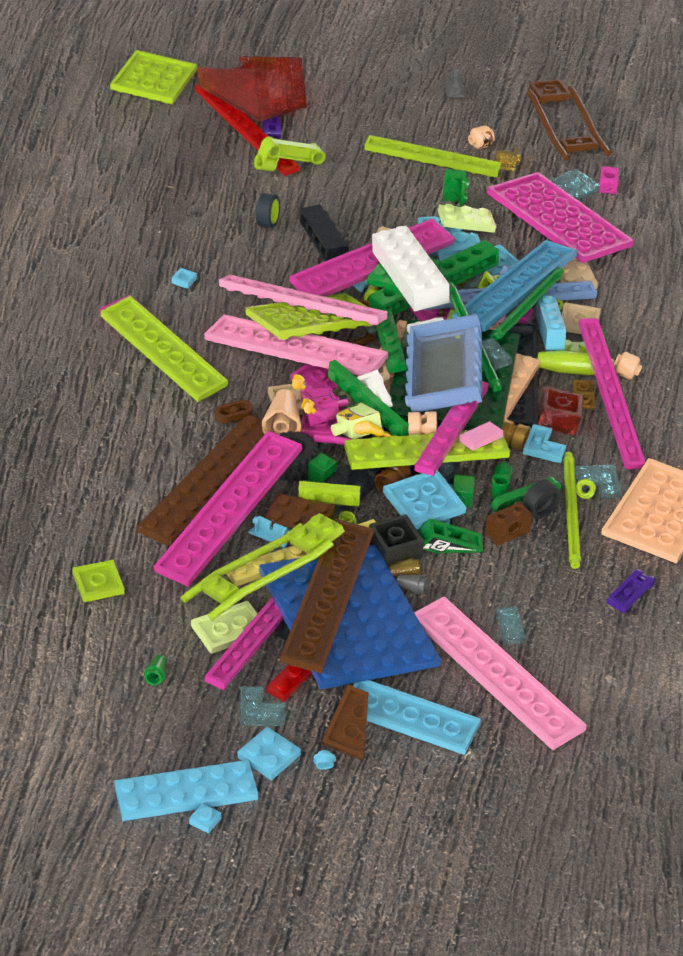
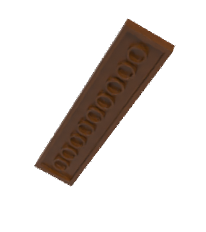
M250 414L246 415L137 526V532L170 547L265 435L263 433L262 419Z
M336 518L334 521L341 524L345 532L332 541L334 546L319 557L280 657V662L320 674L324 670L375 530Z

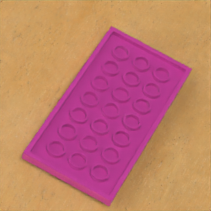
M539 172L496 184L487 189V194L493 197L494 200L500 202L505 208L515 213L552 242L576 249L577 257L575 258L579 262L585 263L633 246L634 240Z

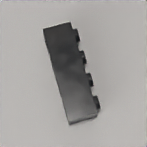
M321 204L300 209V224L324 261L349 251L348 243L344 241L341 232L336 229L334 222L330 220L327 211H324Z

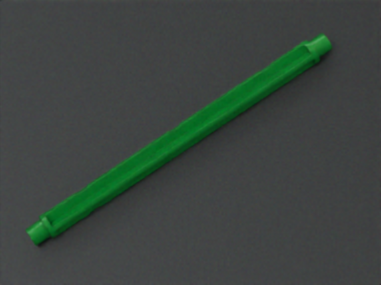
M560 267L553 270L493 330L490 339L493 342L501 339L561 279L564 270Z
M448 282L449 297L458 317L468 316L469 314L461 300L457 287L452 282ZM482 345V369L493 391H500L502 389L500 380Z

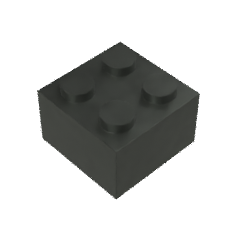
M407 514L369 524V528L375 529L370 545L376 546L388 568L422 559L424 540Z

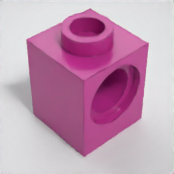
M601 166L599 193L616 194L619 168Z

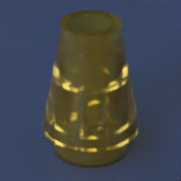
M413 557L390 565V571L396 578L400 574L421 575L419 560L413 559Z

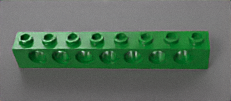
M486 240L481 241L442 260L439 271L447 282H452L454 286L499 265V249ZM383 288L369 295L370 308L392 310L393 316L411 307L399 291Z

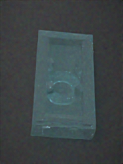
M518 607L497 608L496 615L503 644L525 643V634Z

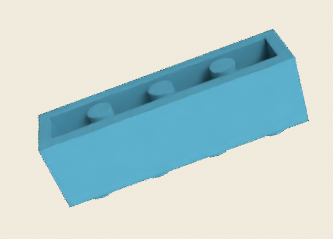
M543 296L537 301L535 317L545 349L565 350L566 327L556 297Z

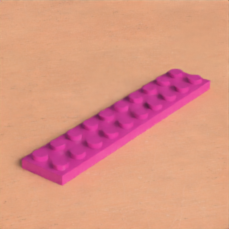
M433 218L409 228L427 254L454 244L455 238ZM370 243L290 276L289 282L299 291L327 297L367 280V277L378 265L379 260L374 255L373 245Z
M267 431L153 566L154 572L189 587L302 451V444Z

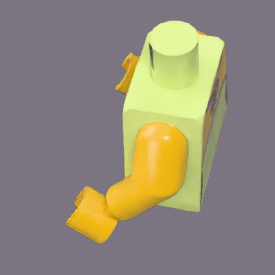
M358 403L337 413L338 423L331 425L334 436L344 434L351 439L369 434L381 438L393 436L388 431L383 432L379 412L363 403Z

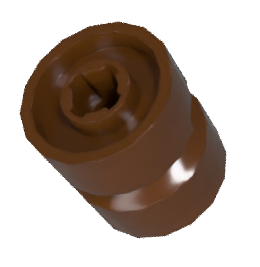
M407 465L387 467L375 476V486L380 493L385 495L383 493V486L410 478L412 473Z

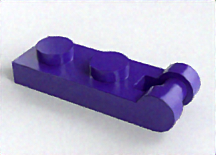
M261 105L260 112L263 132L268 137L281 139L278 106Z
M636 569L607 598V604L625 613L648 589L654 586L656 578L651 575L647 576L642 570Z

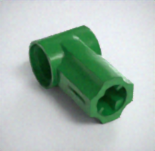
M501 462V464L496 465L491 484V497L493 499L509 493L513 467L509 463Z

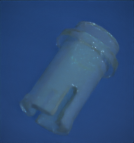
M480 275L474 276L471 281L465 283L464 289H478L482 277Z

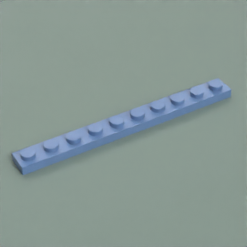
M592 281L555 283L543 296L556 297V299L561 301L596 298L597 291ZM485 288L458 290V293L465 305ZM449 297V303L422 310L454 308Z

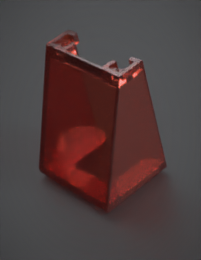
M242 56L239 57V61H242V66L234 67V69L198 68L201 88L257 121H263L307 108L302 57Z

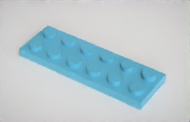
M370 680L356 682L353 685L356 688L369 692L368 722L463 755L468 750L481 723L480 718Z
M249 760L114 780L122 821L197 810L202 803L209 807L258 800V791Z

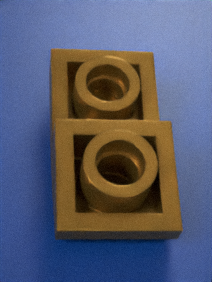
M573 380L575 408L595 410V393L593 392L592 381Z

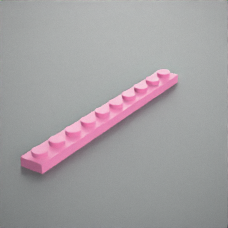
M227 275L219 279V286L225 287L229 291L237 290L241 291L242 294L257 295L258 298H271L275 302H287L291 306L300 305L308 310L317 309L321 313L336 314L337 317H350L354 321L363 320L371 325H378L387 319V311L234 275Z

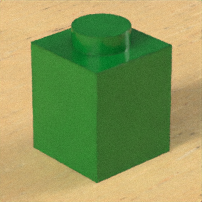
M321 452L309 462L307 480L323 483L336 471L337 461Z
M455 474L454 492L466 507H472L475 477Z

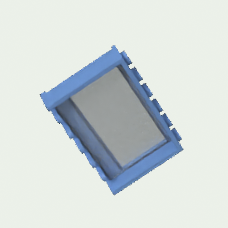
M478 314L410 326V334L407 335L409 345L407 347L408 359H406L409 370L406 371L408 383L405 384L408 394L405 396L407 407H410L412 412H422L466 404L467 402L472 403V401L482 402V328Z

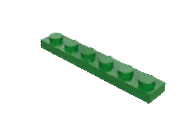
M383 310L387 311V319L376 325L382 350L388 352V358L385 360L389 374L406 371L407 366L392 310Z
M334 359L329 362L328 377L331 381L336 383L356 403H363L378 411L381 425L393 436H408L409 424L337 360Z

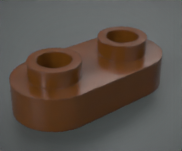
M238 400L220 405L215 409V419L223 424L242 420L246 415H252L253 406L247 400Z

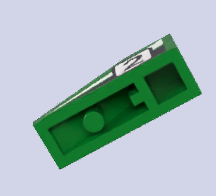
M430 518L417 530L424 540L423 550L433 553H481L483 551L481 533Z

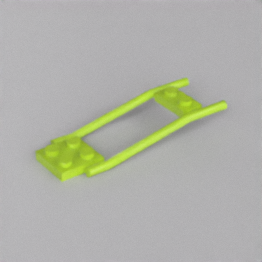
M319 513L313 516L305 525L299 523L280 538L215 570L180 598L183 603H187L203 590L205 594L221 603L207 614L209 619L213 621L244 596L317 559L334 546L332 541L345 531L341 524ZM289 541L294 546L308 553L241 589L222 577Z

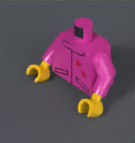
M294 375L292 386L296 390L301 389V407L310 426L336 419V415L339 413L338 408L348 406L346 394L335 396L333 389L330 387L314 389L308 384H303L305 379L301 375Z

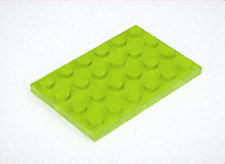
M347 293L327 296L328 298L365 306ZM287 302L246 307L247 316L283 340L289 339L291 336L304 337L310 333L322 334L323 331L337 332L343 328L355 329L357 326L362 325L373 326L367 321H354L350 317H337L333 313H321L317 309L308 310L300 305L291 306Z

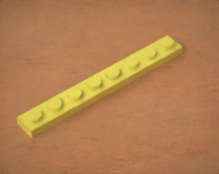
M372 519L358 525L369 528V524L375 523V520ZM293 545L260 556L227 575L234 585L239 586L262 578L259 572L260 564L300 558L308 553Z

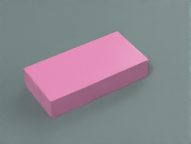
M489 421L461 434L459 442L473 451L496 439L502 438L503 430Z

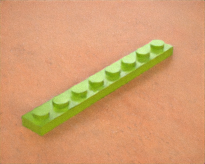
M369 135L364 150L374 153H382L407 160L411 159L455 170L478 173L488 177H498L502 162Z

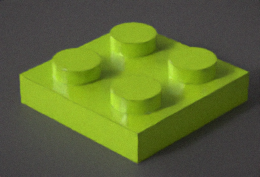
M114 560L72 568L83 603L124 594V586Z

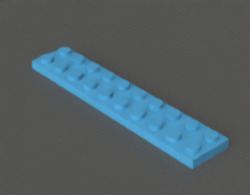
M545 240L464 305L468 314H478L482 331L485 332L527 298L553 270L558 267L563 268L577 257V250ZM457 312L453 313L452 318H457Z

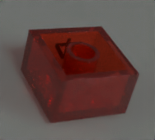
M545 387L540 402L538 425L552 428V430L564 434L576 435L582 414L583 395Z

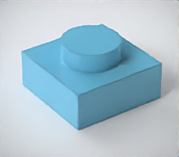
M180 268L173 275L172 283L188 289L197 279V273Z
M202 803L189 818V824L209 834L221 820V812Z

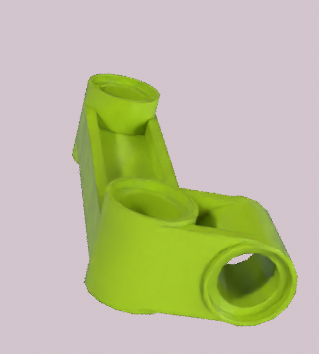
M266 137L261 142L260 149L254 160V166L257 170L272 172L276 169L279 158L313 162V164L319 165L324 162L326 155L316 143L306 144Z

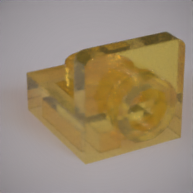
M515 148L514 152L497 150L496 161L502 162L501 169L515 171L516 165H520L521 154H518L519 148Z

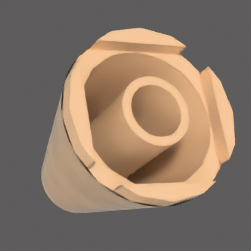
M282 389L276 393L262 419L264 434L267 431L280 435L282 432L287 433L288 431L300 432L301 421L295 394L291 390Z

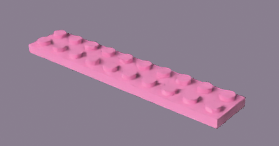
M225 314L204 333L205 340L311 364L312 366L329 368V362L335 359L351 374L357 376L379 369L388 358L387 351L313 334H306L304 337L291 336L285 340L279 339L256 321Z
M442 597L414 612L426 634L552 750L586 731L587 725L447 598Z

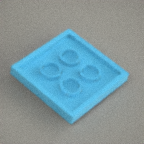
M438 470L434 476L422 473L383 486V493L400 516L407 514L416 530L429 518L441 522L466 513V506Z

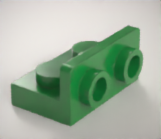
M445 169L442 201L460 202V207H462L464 202L467 203L468 192H465V189H469V178H466V171Z

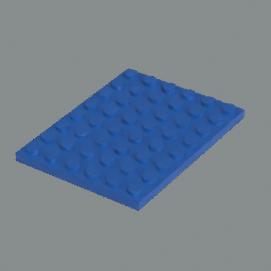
M375 545L369 546L322 674L311 671L320 689L438 667L441 664V658ZM319 557L266 585L290 631ZM299 558L260 564L259 572L264 577Z

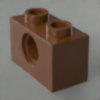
M521 502L487 516L485 535L496 546H499L530 532L532 513Z

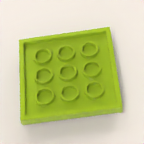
M136 50L110 83V89L145 97L150 100L161 101L166 104H173L196 73L197 64Z

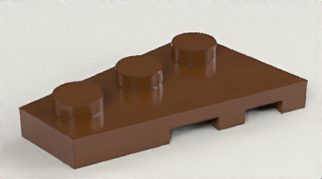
M348 684L322 740V745L363 761L369 692Z

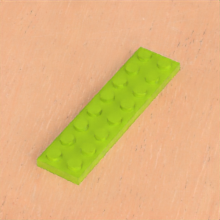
M132 296L101 310V317L197 402L228 386V380Z
M435 433L383 438L373 437L369 439L356 438L345 440L344 447L352 470L415 465ZM459 435L442 463L509 458L510 450L504 435L502 438L496 439L473 451L459 442Z

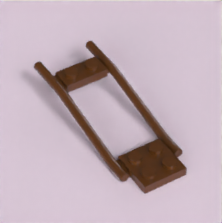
M561 79L529 82L530 90L527 91V95L532 101L552 144L565 161H568L570 158L568 153L598 149V147L602 149L606 156L612 154V151L600 137L581 97L573 86L567 88ZM573 97L592 135L562 138L558 141L540 102H563Z

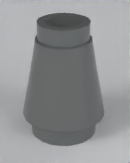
M400 574L397 578L399 587L412 593L421 595L426 594L428 591L429 578H426L424 575Z

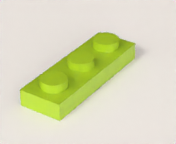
M300 481L299 498L327 504L359 506L361 486Z

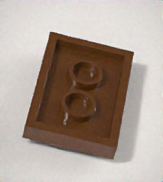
M278 493L265 519L272 521L271 527L277 523L291 530L299 523L305 525L313 516L319 513L332 519L335 513V505Z

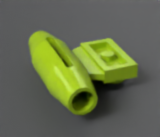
M565 340V350L538 352L539 368L557 373L595 375L584 341L571 342L570 340Z

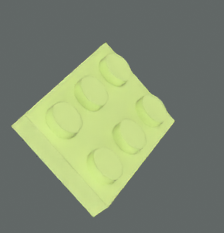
M452 204L439 205L438 207L443 227L495 233L496 225L491 211L486 208L473 209L469 206L456 207Z
M248 601L233 605L213 621L207 615L192 619L191 627L209 652L213 654L229 648L256 617L257 612Z

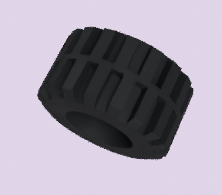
M298 431L280 433V436L302 444V451L279 477L280 480H288V482L306 480L308 478L309 462L318 455L317 443L314 442L312 437H308L309 435L301 434Z

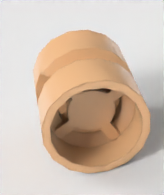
M427 411L424 415L420 412H408L409 435L436 433L437 412Z

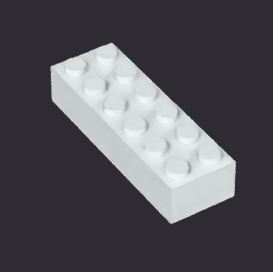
M399 226L372 234L374 255L414 312L449 303V283L407 226Z

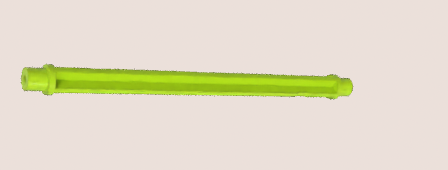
M566 452L563 464L569 562L573 569H577L580 567L581 556L575 459L571 452Z

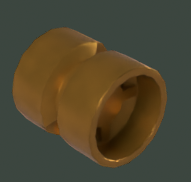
M504 419L502 430L507 445L511 444L512 448L523 451L531 427L522 424L515 426L513 421Z

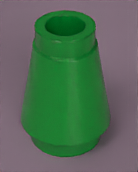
M157 655L145 669L144 677L148 684L156 686L165 680L167 659L164 656Z

